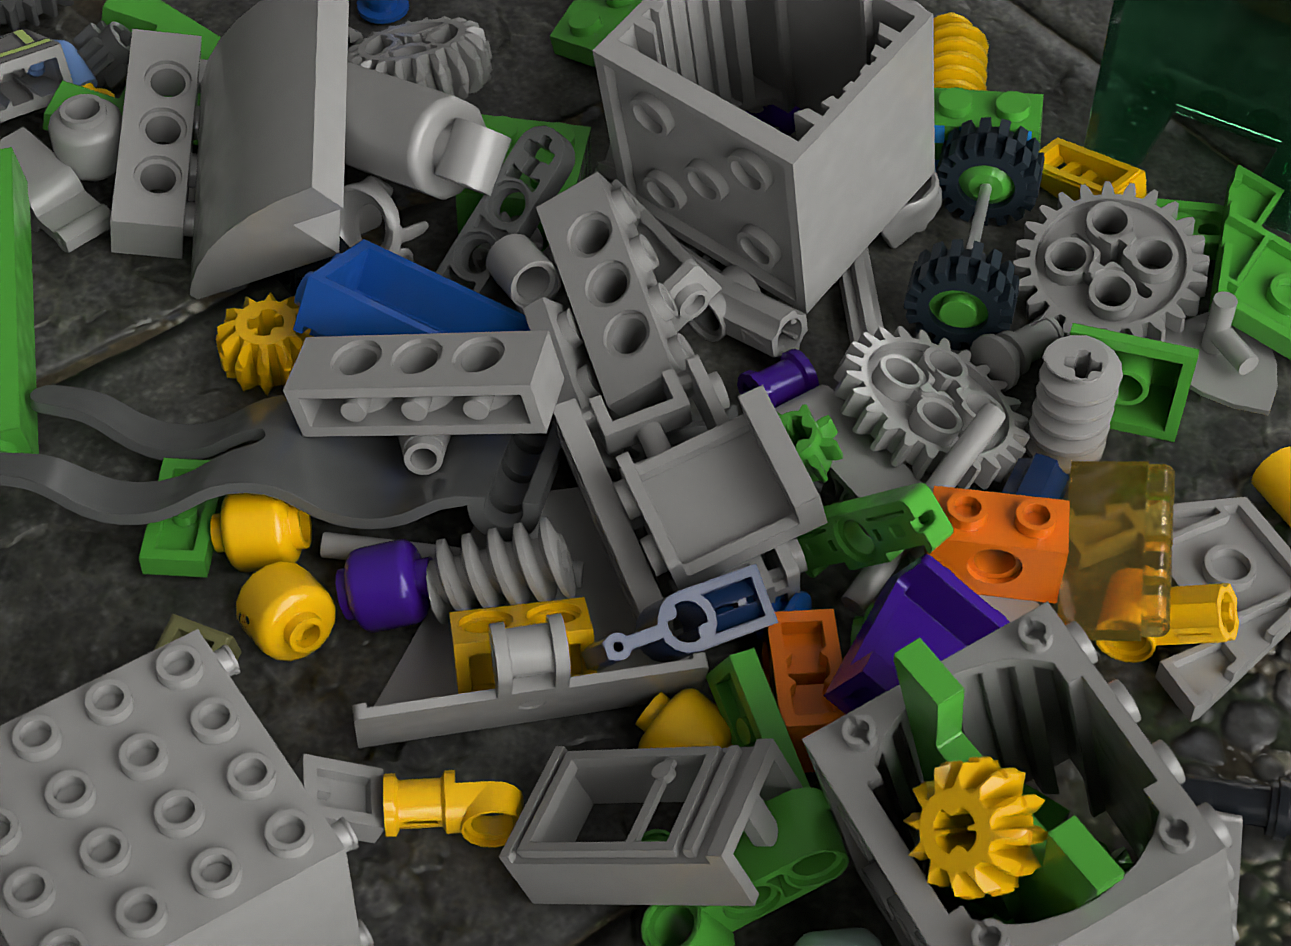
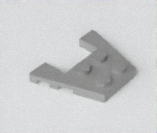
M1247 497L1167 504L1164 513L1135 516L1128 508L1105 510L1103 519L1075 521L1074 514H1069L1067 562L1078 576L1128 555L1137 554L1163 587L1231 584L1237 597L1239 627L1236 639L1219 643H1202L1160 661L1156 679L1189 722L1199 719L1291 631V549Z

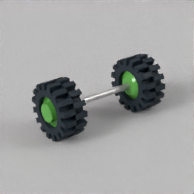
M981 117L978 128L975 127L972 119L962 123L961 132L954 128L949 133L948 139L944 140L936 173L942 190V199L946 198L944 207L951 213L957 208H961L959 218L967 222L974 215L967 248H964L963 239H953L951 249H947L944 242L941 241L933 244L932 253L927 249L919 254L918 262H914L905 296L904 309H907L906 318L909 324L917 322L915 332L919 333L920 330H924L926 333L931 332V343L937 345L943 338H946L948 341H952L951 350L960 351L962 343H968L971 349L973 341L983 334L996 335L1002 331L1010 330V325L1013 322L1019 292V276L1014 275L1015 267L1010 260L1001 264L1003 253L994 248L988 255L983 253L984 243H981L980 240L983 226H988L990 218H995L997 225L1002 226L1008 224L1009 214L1015 221H1018L1024 217L1025 209L1028 211L1032 210L1035 206L1036 198H1038L1045 159L1044 153H1039L1040 143L1038 140L1033 138L1027 141V129L1020 126L1015 132L1010 131L1011 121L1002 118L1000 127L992 126L991 117Z

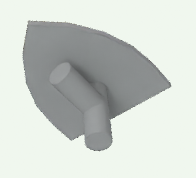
M1225 291L1216 293L1213 297L1210 311L1185 320L1184 331L1181 333L1166 327L1165 342L1200 349L1190 385L1192 391L1234 409L1269 416L1278 387L1277 362L1271 348L1232 326L1238 304V299L1235 295Z

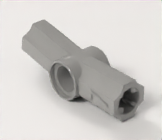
M683 246L722 287L710 300L706 309L700 315L688 321L691 328L705 340L715 342L722 339L725 335H729L772 357L778 358L790 349L799 350L802 338L808 331L805 313L762 294L755 279L741 267L731 265L721 271Z

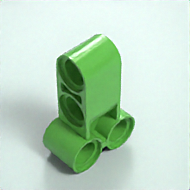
M809 787L792 789L765 802L778 826V837L773 846L756 847L752 844L745 831H743L734 851V856L759 893L754 906L650 905L644 914L641 925L642 939L645 945L735 946L734 931L841 875L848 867L849 858L823 791ZM660 829L647 831L644 833L641 842L667 841L670 832ZM693 930L687 941L684 942L688 933Z

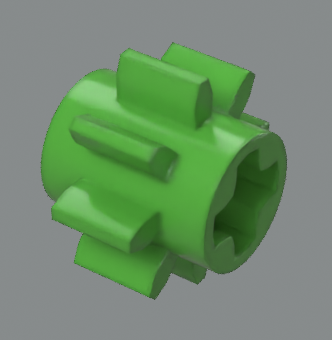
M802 404L799 411H790L784 414L777 412L812 481L820 480L824 483L828 481L827 472L831 467L832 460L843 459L844 455L837 441L833 439L838 431L831 417L827 415L815 422L806 404Z

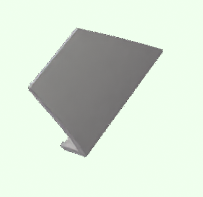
M574 487L550 491L540 518L548 517L557 534H562L569 549L571 560L584 562L582 587H576L575 597L573 598L585 597L594 630V642L616 632L623 633L626 636L635 633L636 620L579 488ZM539 521L536 528L529 534L531 539L538 538ZM474 526L471 531L472 537L480 550L486 549L487 536ZM504 541V543L507 545V544H511L512 541H509V542ZM641 544L640 547L662 597L665 598L670 595L669 572L656 576ZM558 587L554 600L568 599ZM532 593L529 603L539 602ZM506 599V604H505V606H508V605H510V604H509L508 600ZM430 607L428 615L422 621L374 707L367 708L366 703L352 705L358 748L645 705L649 704L660 692H663L672 699L679 691L686 688H694L701 692L709 669L706 652L693 653L691 656L678 661L661 663L650 659L641 649L632 651L626 659L602 670H597V673L571 677L569 647L561 613L546 615V623L506 629L504 622L490 623L488 628L495 688L458 694L450 623L441 624L437 620L432 607Z

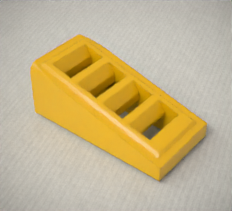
M1059 137L1040 149V152L1044 153L1045 159L1040 187L1057 198L1058 194L1063 192L1073 201L1080 199V185L1086 184L1093 195H1101L1105 181L1111 182L1115 194L1122 195L1129 183H1135L1136 197L1142 199L1147 195L1146 174L1144 170ZM1062 163H1066V164H1067V165L1064 166L1062 169H1058V168H1057V167L1060 166Z

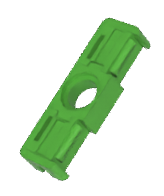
M919 482L823 506L828 523L797 537V540L807 563V571L805 573L815 578L829 565L845 562L849 570L888 563L905 549L924 545L930 554L949 538L954 531L952 524L931 489L926 484ZM859 524L867 531L870 537L865 534Z

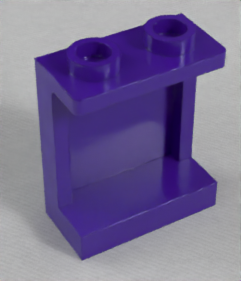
M924 554L887 580L826 690L824 697L843 713L848 714L900 684L894 663V653L918 638H921L936 657L942 661L1010 623V621L958 579L950 569L943 566L931 555Z

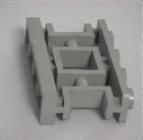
M698 354L685 359L686 369L676 373L674 368H670L661 372L663 391L667 397L665 402L612 421L602 396L598 395L590 398L589 406L581 409L576 398L559 403L555 406L552 415L557 439L636 622L643 609L663 599L639 544V539L651 534V531L643 515L632 520L629 519L591 434L598 431L607 454L641 443L647 459L671 448L665 434L666 432L692 423L691 405L687 397L692 396L707 430L729 421L724 409L730 407V402L723 381L717 371L707 374ZM647 459L641 460V461L636 462V463H634V464L641 463V462H643V461H645V460H647ZM620 468V469H619V471H620V477H621V479H623V478H625V477H624V474H623V472H622V470H621V468ZM794 538L765 552L772 568L770 571L767 570L761 555L708 580L757 564L771 603H775V597L783 594L786 600L790 601L795 593H800V573L807 571V563L797 538ZM673 579L669 580L670 595L679 591ZM675 617L673 620L668 621L669 629L674 637L683 633V626L678 618Z

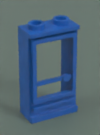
M365 239L345 252L335 254L330 262L315 272H308L301 280L294 299L295 305L299 306L293 330L302 334L307 329H311L310 335L314 337L530 331L524 314Z

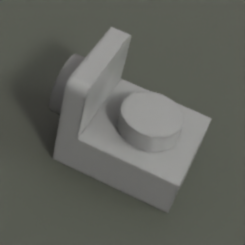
M303 753L293 771L328 823L331 825L338 821L339 818L344 817L352 827L358 841L375 843L385 830L383 769Z

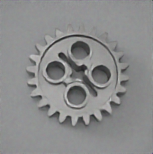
M1105 181L1101 195H1093L1088 186L1082 184L1080 185V199L1073 201L1068 195L1061 192L1058 194L1057 211L1051 207L1041 205L1039 207L1038 222L1026 221L1024 224V239L1017 240L1016 260L1013 261L1015 267L1014 275L1019 276L1020 282L1017 300L1026 301V317L1028 320L1036 319L1040 315H1045V317L1052 316L1056 319L1063 329L1064 337L1070 335L1072 323L1165 342L1166 327L1178 333L1183 332L1185 316H1196L1200 297H1205L1208 281L1206 276L1210 261L1209 256L1203 254L1205 237L1204 235H1193L1195 223L1193 217L1177 220L1178 202L1174 201L1162 208L1158 207V191L1155 189L1143 199L1136 197L1135 183H1129L1122 195L1114 193L1110 181ZM1106 231H1108V232H1115L1116 234H1114V235H1106V234H1102L1101 232H1106ZM1156 265L1161 267V269H1148L1144 266ZM1072 267L1077 270L1062 271L1059 268ZM1115 301L1122 305L1107 306L1103 302Z
M898 326L893 335L883 327H878L874 335L865 331L857 342L852 341L834 375V379L839 382L834 390V395L846 400L840 409L841 414L858 418L852 429L854 433L870 434L874 438L870 446L872 451L887 449L892 453L891 465L897 467L907 462L912 465L914 477L918 480L923 477L925 472L934 473L985 403H990L1000 408L1005 414V420L958 483L960 488L969 489L972 483L975 482L985 490L993 480L1002 483L1008 473L1013 471L1018 459L1025 453L1026 449L1024 446L1030 439V435L1023 430L1028 423V418L1016 413L1021 404L1020 400L1003 395L1008 386L1006 381L991 380L987 376L991 368L986 364L973 365L970 362L971 352L967 349L959 354L952 352L948 339L943 338L938 345L931 343L929 336L924 330H920L916 338H912L902 326Z

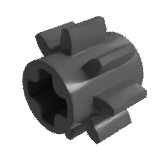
M102 20L97 25L90 22L73 38L76 45L81 48L77 52L78 55L83 58L98 81L97 88H103L106 84L113 90L118 85L126 86L132 32L124 25L115 21L111 22L108 26Z

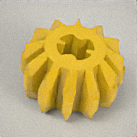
M270 292L264 301L256 302L249 297H245L243 309H226L224 323L217 326V349L221 367L226 372L227 378L236 379L243 391L260 385L268 396L273 386H285L305 338L314 337L310 335L311 329H307L302 334L293 330L299 306L295 305L294 302L295 296L278 302Z
M970 757L964 763L961 760L942 763L939 767L934 768V781H924L920 786L912 789L923 810L922 812L912 813L903 820L912 828L919 830L921 840L908 856L917 858L920 861L931 860L927 883L935 884L938 887L952 886L955 897H961L966 900L983 898L986 893L995 897L1013 892L1015 888H1019L1020 876L1031 875L1036 869L1042 867L1030 845L1043 843L1047 839L1048 831L1034 825L1032 816L1045 802V799L1038 797L1036 794L1022 795L1026 772L1018 771L1016 768L1000 769L998 760H993L991 757Z

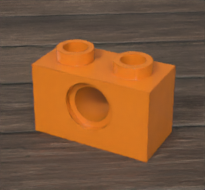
M934 485L933 494L952 524L954 532L930 554L924 548V554L931 555L943 566L950 569L958 579L977 595L1057 603L1069 550V500Z

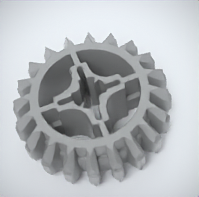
M446 16L438 19L426 17L421 21H407L405 24L397 26L389 25L383 31L372 32L368 38L359 39L354 43V46L348 49L347 62L435 89L462 100L468 97V93L478 92L491 79L490 73L492 72L490 61L492 53L489 41L485 39L484 30L479 28L478 23L470 20L467 21L460 17L454 19Z

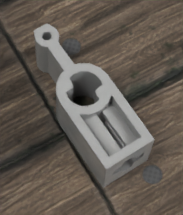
M25 127L0 139V149L12 147L27 179L31 229L34 232L44 230L64 252L70 253L111 228V210L88 194L73 169L56 158L55 153Z

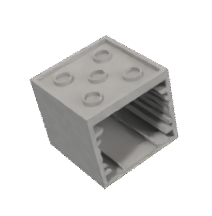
M643 0L592 50L617 179L670 233L727 267L731 265L741 267L755 279L758 286L805 314L814 307L935 172L933 13L925 10L921 4L914 0ZM768 105H775L789 113L797 106L802 110L794 113L796 140L745 111L760 113L764 111L763 106L767 108Z
M1048 601L941 662L965 689L962 732L982 756L998 760L1000 769L1016 768L1018 771L1026 772L1024 783L1033 779L1042 794H1060L1054 767L1070 758L1083 777L1090 814L1094 818L1106 811L1138 856V862L1124 875L1122 880L1090 903L1062 915L1025 924H1003L996 919L974 920L970 918L963 906L948 914L923 874L930 859L920 861L915 858V861L913 857L908 856L910 853L909 849L912 851L921 840L919 830L912 828L903 820L912 813L922 812L923 809L912 789L920 786L924 780L900 684L802 739L851 863L901 946H1234V942L1239 940V934L1232 921L1231 914L1237 910V905L1229 889V882L1235 879V875L1227 859L1226 849L1232 846V839L1226 826L1217 812L1207 802L1196 807L1181 786L1182 783L1186 782L1185 774L1171 749L1161 739L1152 744L1149 742L1136 724L1141 721V715L1128 690L1118 679L1109 683L1104 680L1094 666V663L1098 662V656L1085 631L1076 621L1065 625Z
M196 629L0 726V946H374L372 937L365 924L360 919H357L346 852L359 847L357 837L344 817L339 818L338 821L331 825L328 823L231 679V676L239 674L240 670L238 662L227 644L212 651L200 631Z

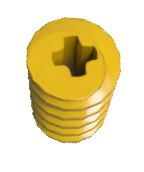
M953 12L941 14L933 18L934 88L956 87L965 90L986 91L989 43L985 34L973 26L964 16Z

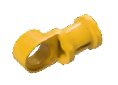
M455 770L444 771L441 778L398 780L395 773L384 774L383 809L385 836L396 837L400 829L443 827L446 834L462 833L464 839L477 846L493 848L505 846L524 809V797L517 787L505 782L456 783ZM489 813H503V814H501V815H495V816H485V815H483V814H489Z

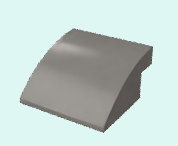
M261 0L233 23L220 38L210 55L201 83L190 296L201 299L323 260L339 253L340 209H343L349 0Z

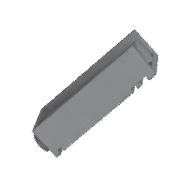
M773 738L757 739L754 747L729 745L728 748L700 746L567 751L565 746H556L499 858L533 904L754 906L759 893L734 856V851L743 831H745L754 846H773L777 841L778 826L763 800H771L782 793L792 789L803 788ZM659 802H685L667 841L641 842ZM644 803L626 842L575 841L593 804Z

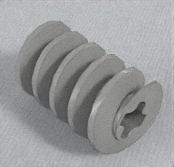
M1069 335L1056 339L1047 346L1042 357L1044 362L1039 371V382L1035 390L1036 398L1032 405V416L1028 424L1030 439L1025 445L1026 453L1029 457L1039 453L1056 459L1059 467L1066 474L1078 473L1089 469L1101 459L1106 447V438L1115 410L1114 405L1119 394L1118 388L1123 378L1122 363L1113 349L1104 342L1087 335Z
M548 517L540 518L538 538L535 539L530 538L522 522L515 523L513 525L512 543L507 545L504 543L497 528L488 529L486 549L483 550L478 548L471 533L463 534L459 555L453 554L445 538L436 540L435 559L429 561L426 572L431 607L441 624L450 623L449 612L480 609V606L483 608L505 606L506 599L510 605L526 604L530 602L532 593L539 602L553 601L558 587L568 599L575 597L576 593L575 574L569 549L562 534H557Z

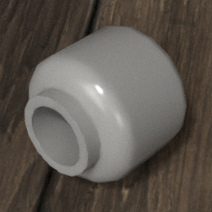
M79 94L65 100L50 116L48 131L53 152L56 158L73 169L80 180L100 181L116 173L122 114L119 108L110 101L101 99L99 96Z

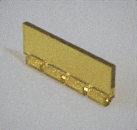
M1071 461L1068 500L1070 501L1069 550L1060 586L1057 615L1065 625L1076 621L1090 640L1141 641V635L1142 637H1162L1170 630L1175 471L1169 465L1149 464V461Z

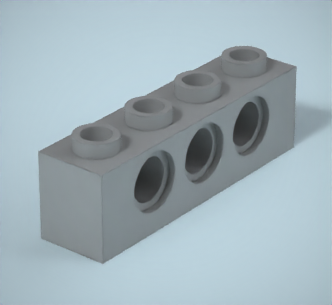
M132 29L110 220L111 252L182 259L184 236L193 237L195 202H189L188 195L189 188H196L197 153H193L194 140H198L200 106H197L198 93H201L202 78L208 61L201 59L202 36ZM158 142H167V143H170V144L161 145V144H157V143H158ZM151 190H163V191H166V192H164V193H153V192H150V191H151Z
M597 171L537 206L536 210L607 407L620 417H625L667 401L663 391L661 372L670 368H674L676 373L685 370V359L695 354L685 337L680 333L677 334L672 319L678 316V310L668 290L663 284L657 282L653 269L659 266V261L649 241L644 235L638 233L634 221L638 220L641 216L633 197L624 186L616 189ZM644 341L642 346L638 350H636L638 346Z
M549 330L306 337L283 388V392L303 437L547 433L564 382V376Z

